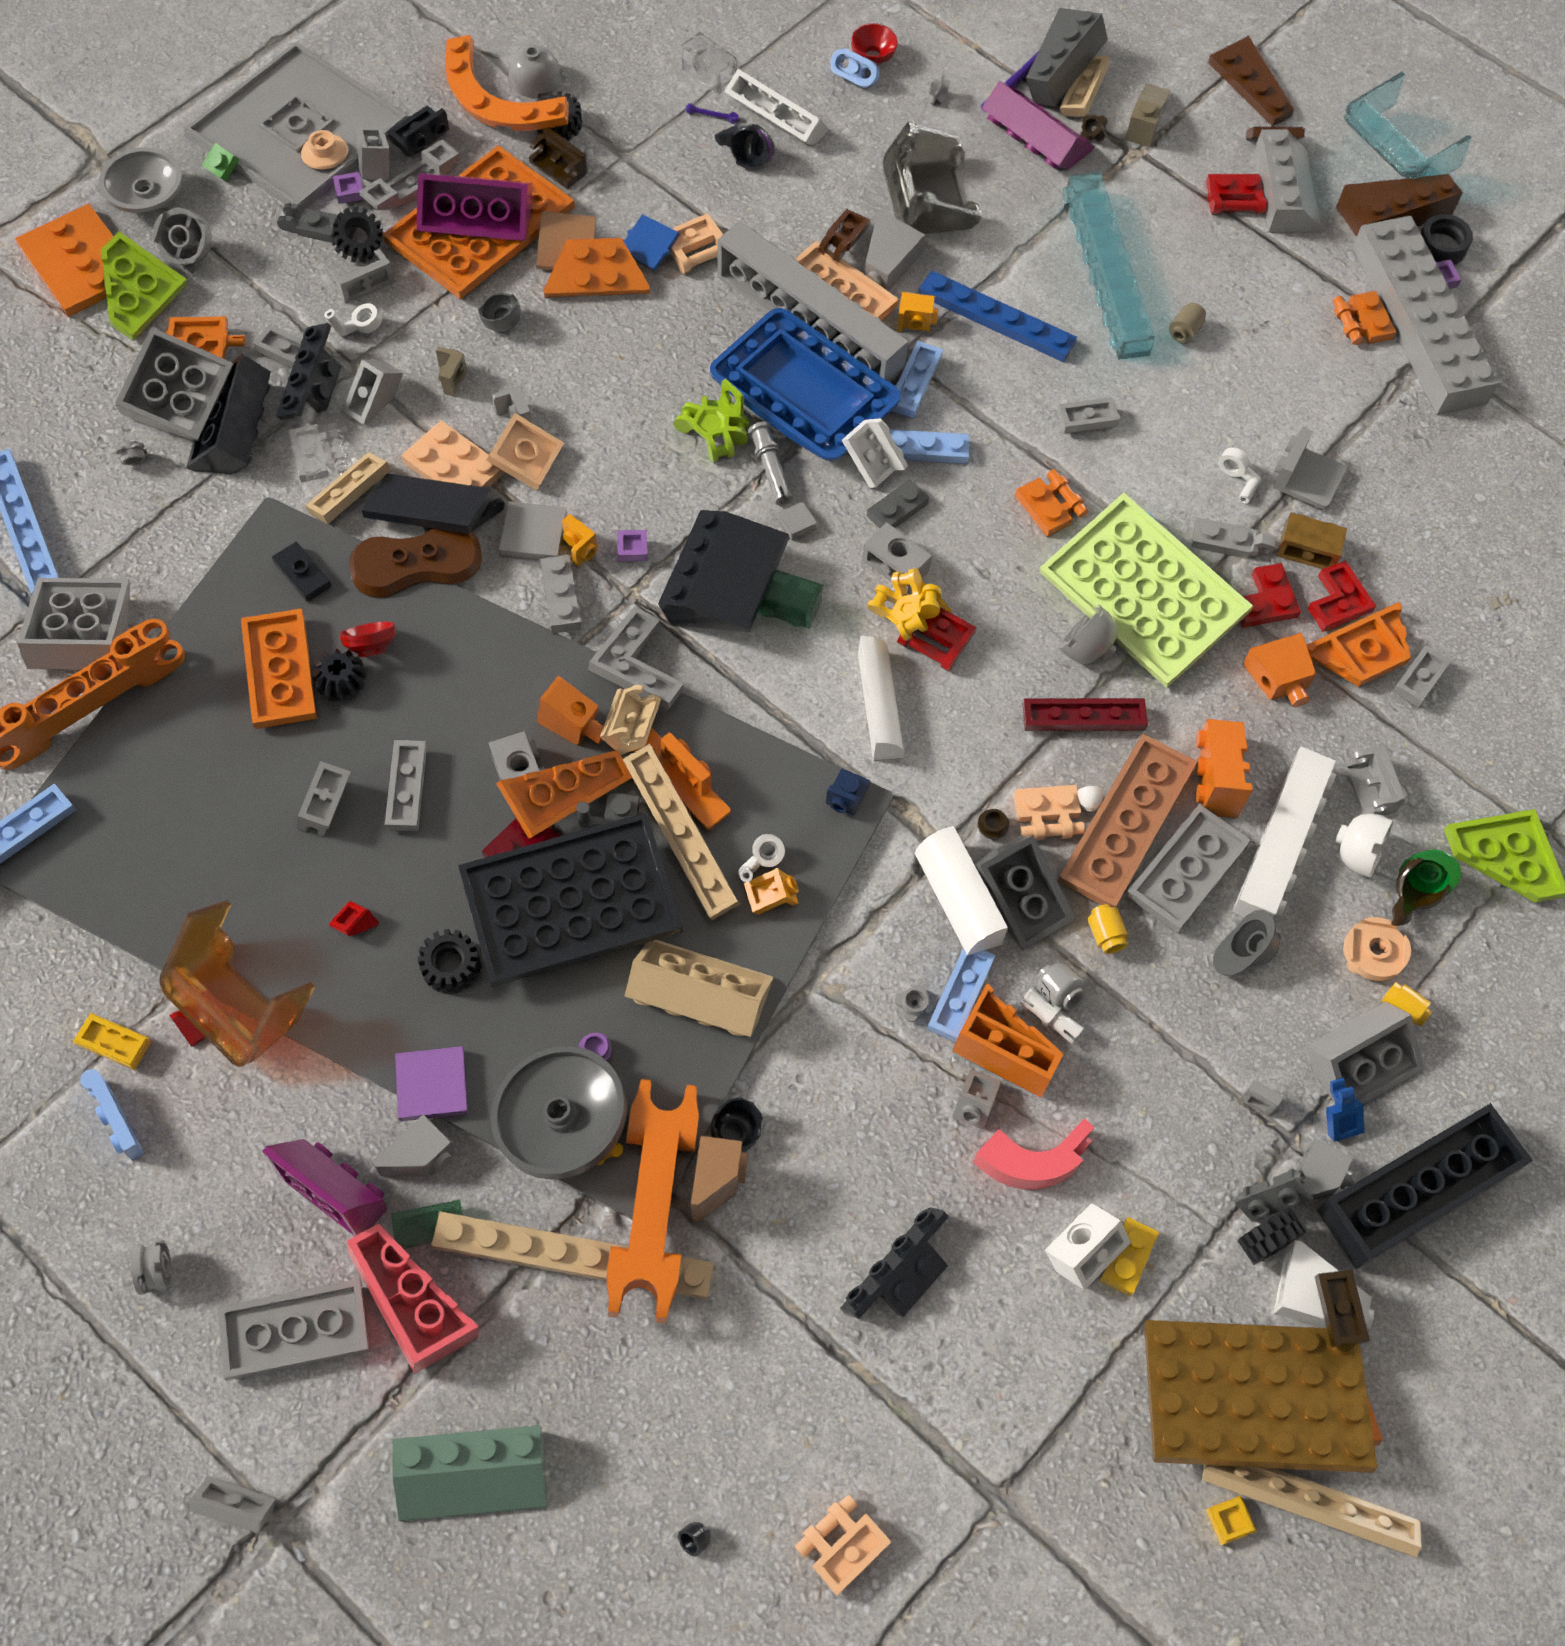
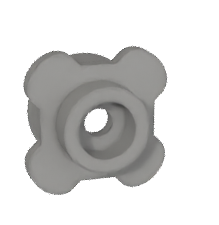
M941 73L938 80L933 79L928 93L932 95L930 104H934L935 100L943 102L947 95L950 82L943 79L944 73Z
M137 441L125 442L121 444V447L115 449V453L119 454L118 457L123 465H136L144 462L146 459L145 454L148 452L144 448V444Z
M914 985L906 990L904 994L899 993L895 999L896 1005L903 1009L905 1013L904 1018L909 1022H915L918 1016L924 1013L930 1014L934 1009L933 1002L929 1001L927 993L920 985ZM916 1001L918 1005L913 1006L911 1002Z

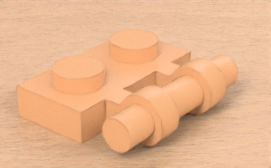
M1076 785L1015 789L1014 801L1018 823H1031V826H1021V835H1034L1036 841L1045 840V837L1061 836L1062 839L1072 838L1073 835L1084 834V823L1072 822L1070 820L1079 818L1081 814ZM1058 820V824L1044 825L1042 821Z
M847 1495L839 1504L834 1502L827 1509L828 1514L815 1527L810 1525L803 1532L804 1537L794 1546L803 1558L814 1548L820 1553L822 1557L812 1565V1568L836 1596L891 1543L888 1537L867 1514L856 1524L848 1516L858 1506L850 1495ZM839 1525L846 1533L831 1547L824 1538Z

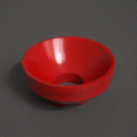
M870 23L862 25L853 32L851 37L852 51L875 62L877 65L891 59L897 49L898 40L896 34L889 27L882 24ZM869 51H876L880 55L871 56L867 55L866 53Z
M388 621L367 623L343 630L339 633V637L345 648L356 653L359 657H368L386 652V648L391 644L396 635V627L394 622Z

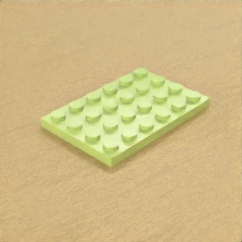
M1125 493L1121 494L1040 567V573L1089 618L1096 613L1092 610L1094 606L1100 604L1114 618L1118 627V636L1115 642L1166 688L1249 614L1253 607L1252 604Z

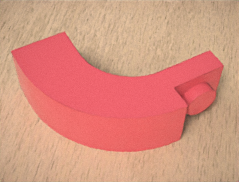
M1084 1118L1060 1145L1044 1152L1029 1151L1018 1146L999 1129L977 1152L973 1163L988 1176L1004 1185L1025 1190L1048 1188L1065 1181L1079 1169L1083 1162V1159L1079 1156L1093 1142L1089 1136L1095 1127Z

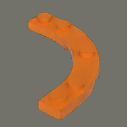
M466 35L446 40L445 70L448 83L459 104L473 118L495 128L498 125L511 127L512 131H533L547 127L568 125L569 103L565 96L525 103L497 98L485 91L476 81L473 69L474 40L472 36Z

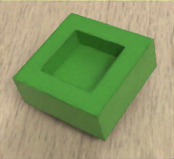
M214 143L201 166L227 182L240 159L219 144Z

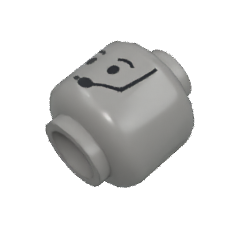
M1063 962L1054 965L1049 964L1039 972L1036 990L1053 1007L1056 1005L1062 1007V1011H1070L1083 1001L1085 997V982L1068 964Z

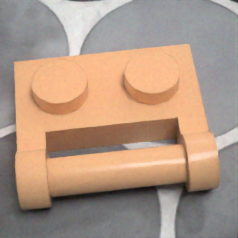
M708 213L672 228L679 232L680 236L670 249V254L676 261L682 274L690 272L694 266L717 257V239L723 233ZM714 242L716 244L692 256L687 257L685 255Z

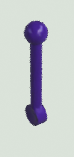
M692 103L686 106L688 114L695 112L723 118L732 124L737 123L739 115L735 112L730 114L695 107Z

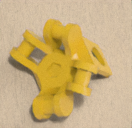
M917 568L909 569L908 573L905 574L901 571L893 572L892 584L895 592L884 585L878 584L874 590L876 593L874 599L869 600L867 608L881 617L888 618L895 624L905 641L911 639V633L918 629L921 632L928 630L925 619L936 617L940 612V607L950 613L952 612L941 598V588L935 584L924 583ZM907 585L911 586L912 594L907 595ZM889 601L895 603L893 609L886 607L884 605L885 602Z

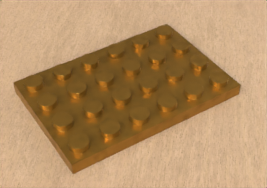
M1161 1320L1145 1321L1144 1335L1153 1462L1374 1473L1376 1471L1377 1460L1360 1344L1331 1348L1327 1328Z

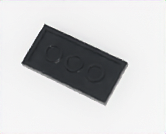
M387 473L361 511L363 517L367 519L470 534L492 500L493 492L492 488Z

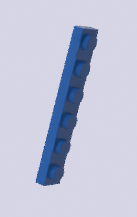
M932 270L919 288L918 294L935 296V304L1063 363L1076 344L1077 336Z

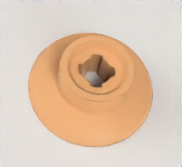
M320 130L309 136L308 141L302 148L301 158L311 168L330 169L338 166L346 159L349 148L341 137L333 135L329 131Z

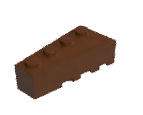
M1450 174L1344 185L1336 209L1357 237L1361 226L1411 216L1418 227L1424 225L1432 216L1439 214L1453 215L1463 192Z

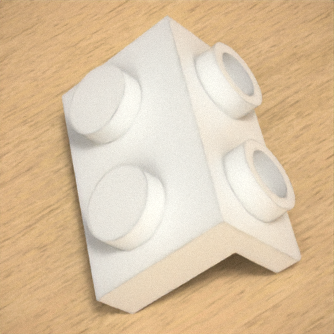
M881 419L864 420L842 439L843 444L869 488H876L894 471L904 470L908 467L902 450L896 445L890 435L889 427Z

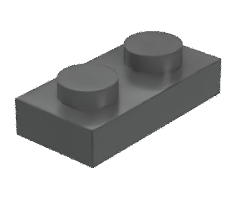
M909 479L867 509V517L878 528H881L886 522L896 528L929 503V496Z

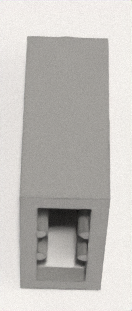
M879 210L876 215L864 275L889 291L922 254L925 235L886 212Z

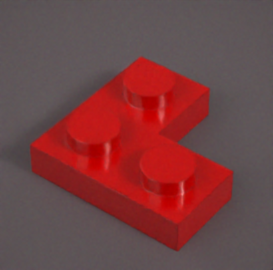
M1345 560L1320 570L1318 578L1330 595L1311 602L1308 610L1322 632L1372 613L1376 605Z
M1282 563L1254 568L1251 575L1258 593L1243 596L1253 607L1252 611L1240 621L1242 628L1298 618L1301 610Z

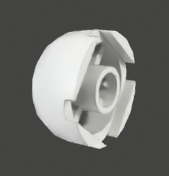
M1366 813L1355 817L1349 826L1342 825L1336 838V842L1341 844L1340 856L1342 862L1355 873L1369 878L1372 877L1382 856L1381 852L1390 836L1394 821L1382 815Z

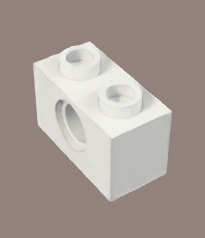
M1091 1203L1053 1240L1045 1251L1057 1273L1085 1290L1131 1241L1121 1220Z

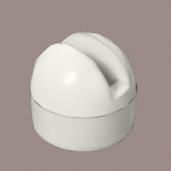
M1087 786L1077 791L1080 806L1084 810L1093 812L1099 809L1103 802L1101 787Z

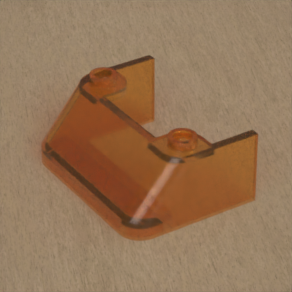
M226 900L187 913L162 969L159 983L164 995L233 1065L242 1067L254 1062L297 1024L315 986L311 982L272 997L270 1003H268L230 965L234 954V944L232 939L221 929L232 905Z

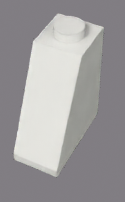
M1294 1240L1286 1247L1274 1314L1319 1328H1326L1315 1276L1320 1273L1337 1272L1338 1270L1301 1241ZM1357 1286L1367 1330H1370L1374 1319V1310L1370 1309L1372 1297Z

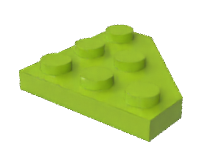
M119 231L101 249L110 325L134 341L188 284L186 278Z
M1535 809L1448 824L1445 827V835L1456 859L1534 903L1565 898V880Z

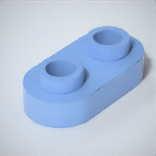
M839 49L831 57L830 64L835 74L865 88L872 87L877 83L880 71L875 62L848 49ZM845 59H848L849 65L848 67L844 68L843 61ZM869 69L871 71V75L868 79H866L864 74L865 71Z

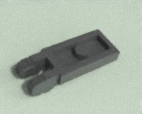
M285 203L282 209L285 215L279 216L277 220V225L280 229L296 233L298 236L331 242V231L337 214L308 208L303 209L298 204ZM350 227L346 231L350 240H352L357 227Z

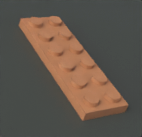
M1142 733L1062 870L1057 882L1100 905L1109 904L1110 907H1117L1198 761Z

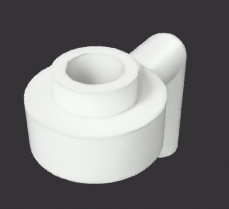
M369 303L358 306L352 313L351 320L344 324L334 310L329 309L324 314L327 321L341 337L356 330L361 333L373 332L380 326L382 321L380 312L373 304Z
M1228 448L1223 452L1218 461L1219 467L1225 474L1232 477L1241 476L1247 481L1238 499L1241 503L1248 504L1260 485L1261 478L1248 467L1250 460L1243 450Z
M764 834L755 840L752 847L753 856L739 868L738 873L743 882H750L753 878V872L761 865L773 867L782 861L785 855V848L777 836ZM771 844L774 846V851L771 855L762 853L764 845Z

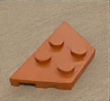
M622 238L567 239L544 288V297L650 294V286Z
M1397 602L1307 644L1311 659L1357 687L1406 665L1411 656L1409 645L1405 641L1407 636L1406 628L1401 623V604Z

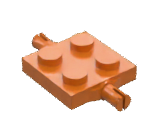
M226 316L169 317V326L166 334L223 359L226 358V352L229 347H246L245 335H228L229 323Z

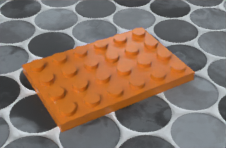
M499 145L458 176L533 183L532 208L526 241L416 231L417 208L382 235L384 243L460 300L539 237L542 211L568 214L575 208L574 199Z

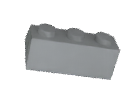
M1386 1001L1307 1045L1313 1072L1333 1101L1330 1081L1343 1078L1345 1080V1088L1352 1087L1355 1099L1357 1098L1362 1104H1365L1424 1070L1411 1014Z

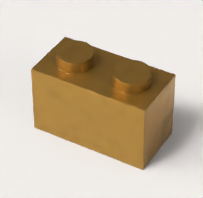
M1290 512L1282 531L1276 556L1320 569L1335 565L1341 557L1348 528Z

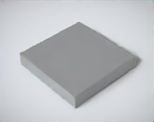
M508 501L499 547L500 556L537 560L559 556L563 537L562 520L567 516L566 507Z

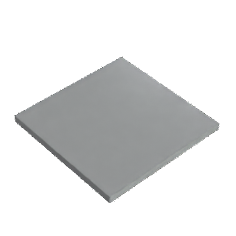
M294 42L183 130L186 137L210 152L214 143L219 144L240 159L234 170L282 203L298 204L305 209L334 186L333 176L348 174L359 165L356 128H383L388 141L387 132L409 118V115L298 42ZM326 130L333 135L341 137L349 148L346 159L338 166L330 169H314L307 166L301 158V151L312 133Z

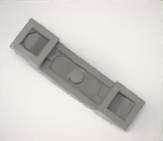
M441 139L421 152L422 161L387 183L379 178L360 190V196L377 210L392 209L404 205L417 198L418 173L446 175L458 161L460 155Z

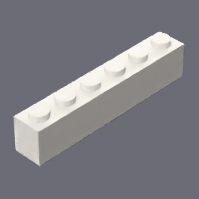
M1300 746L1292 760L1232 912L1246 917V915L1254 911L1264 910L1270 913L1273 918L1280 919L1287 901L1282 900L1284 892L1291 891L1297 875L1292 873L1295 865L1300 867L1307 852V849L1302 848L1305 840L1310 841L1317 826L1312 820L1315 814L1318 816L1321 814L1327 799L1322 797L1324 790L1329 791L1335 780L1336 774L1332 772L1336 760Z

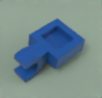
M1343 1078L1330 1081V1091L1335 1105L1326 1107L1328 1136L1336 1142L1365 1133L1363 1104L1357 1098L1355 1099L1354 1089L1352 1087L1345 1088V1080Z

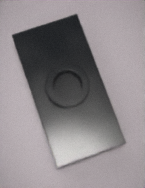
M297 541L272 556L273 563L306 602L332 586L327 576Z

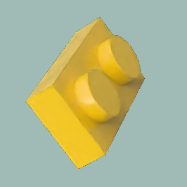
M1127 1217L1123 1227L1131 1243L1103 1271L1099 1281L1132 1296L1159 1232Z

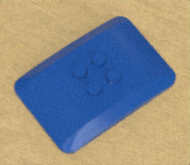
M783 308L769 311L713 360L710 365L711 377L719 385H721L722 380L727 379L743 394L746 407L766 422H770L781 433L826 461H837L848 452L842 439L860 423L869 419L883 420L900 402V392L896 386L880 377L879 374L869 369L865 364L855 359L810 325Z

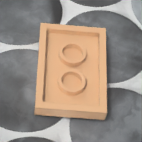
M442 420L401 455L402 462L424 479L490 487L505 473L486 461L489 454Z

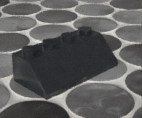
M244 354L231 361L234 366L199 441H193L186 466L191 471L233 474L241 468H246L251 462L253 456L251 453L252 444L259 432L257 429L258 421L264 413V398L270 390L268 382L271 371Z

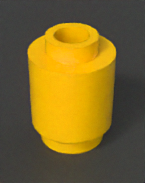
M1109 904L1094 908L1091 911L1092 914L1088 917V922L1098 948H1101L1104 954H1113L1125 949L1128 946L1127 939L1129 936L1118 908L1110 907Z
M1398 982L1392 985L1380 1001L1381 1003L1386 1001L1411 1014L1413 1024H1417L1420 1027L1433 1012L1428 1008L1431 1004L1429 1000L1408 985L1404 984L1402 986Z

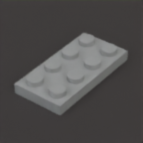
M1199 804L1131 886L1126 897L1178 934L1246 849L1251 840Z
M361 1279L217 1307L223 1378L226 1381L371 1352Z

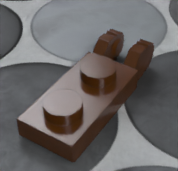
M846 209L827 230L825 237L819 245L818 253L824 255L832 244L836 248L833 260L839 262L845 252H848L865 233L871 220Z

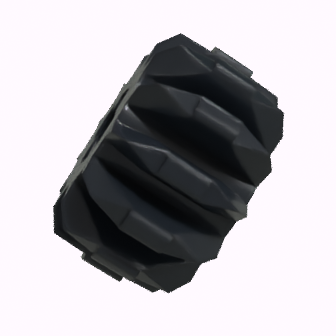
M336 648L333 655L324 652V660H315L316 670L312 671L313 680L316 682L315 685L320 694L325 693L326 698L329 700L338 696V699L343 702L345 695L349 694L355 698V690H364L363 680L367 676L366 670L363 668L361 658L359 656L354 657L350 650L341 654V651Z

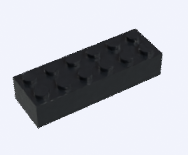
M1490 1103L1329 1198L1316 1211L1355 1268L1358 1269L1519 1172L1533 1160Z

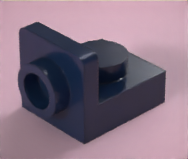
M841 768L833 786L830 785L827 790L826 804L830 805L838 813H848L854 816L869 787L870 780Z

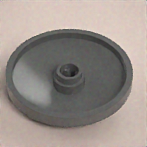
M558 1046L538 1051L517 1064L500 1084L491 1109L493 1137L508 1161L517 1169L530 1176L542 1179H564L581 1174L603 1160L620 1138L627 1116L625 1089L613 1067L604 1058L588 1049L575 1046Z

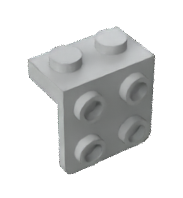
M1302 427L1298 437L1292 435L1285 449L1289 453L1288 457L1281 456L1274 472L1279 473L1273 488L1320 509H1327L1346 472V466L1306 449L1313 431Z

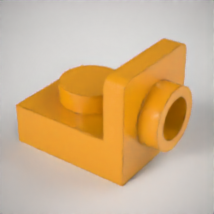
M571 514L567 515L562 520L563 538L572 547L573 564L579 567L583 562L591 560L598 549L596 533Z
M778 868L752 879L750 882L744 883L752 912L757 915L784 903H788L791 906L798 904L796 893L799 892L795 879L792 875H788Z

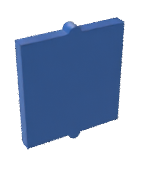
M642 214L632 230H628V236L624 243L636 262L656 271L666 255H670V249L680 234Z

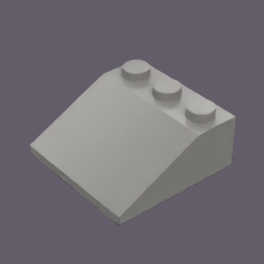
M151 327L115 405L120 414L147 426L199 441L234 364Z
M38 578L17 641L26 668L81 670L109 653L112 641L127 631L130 579Z

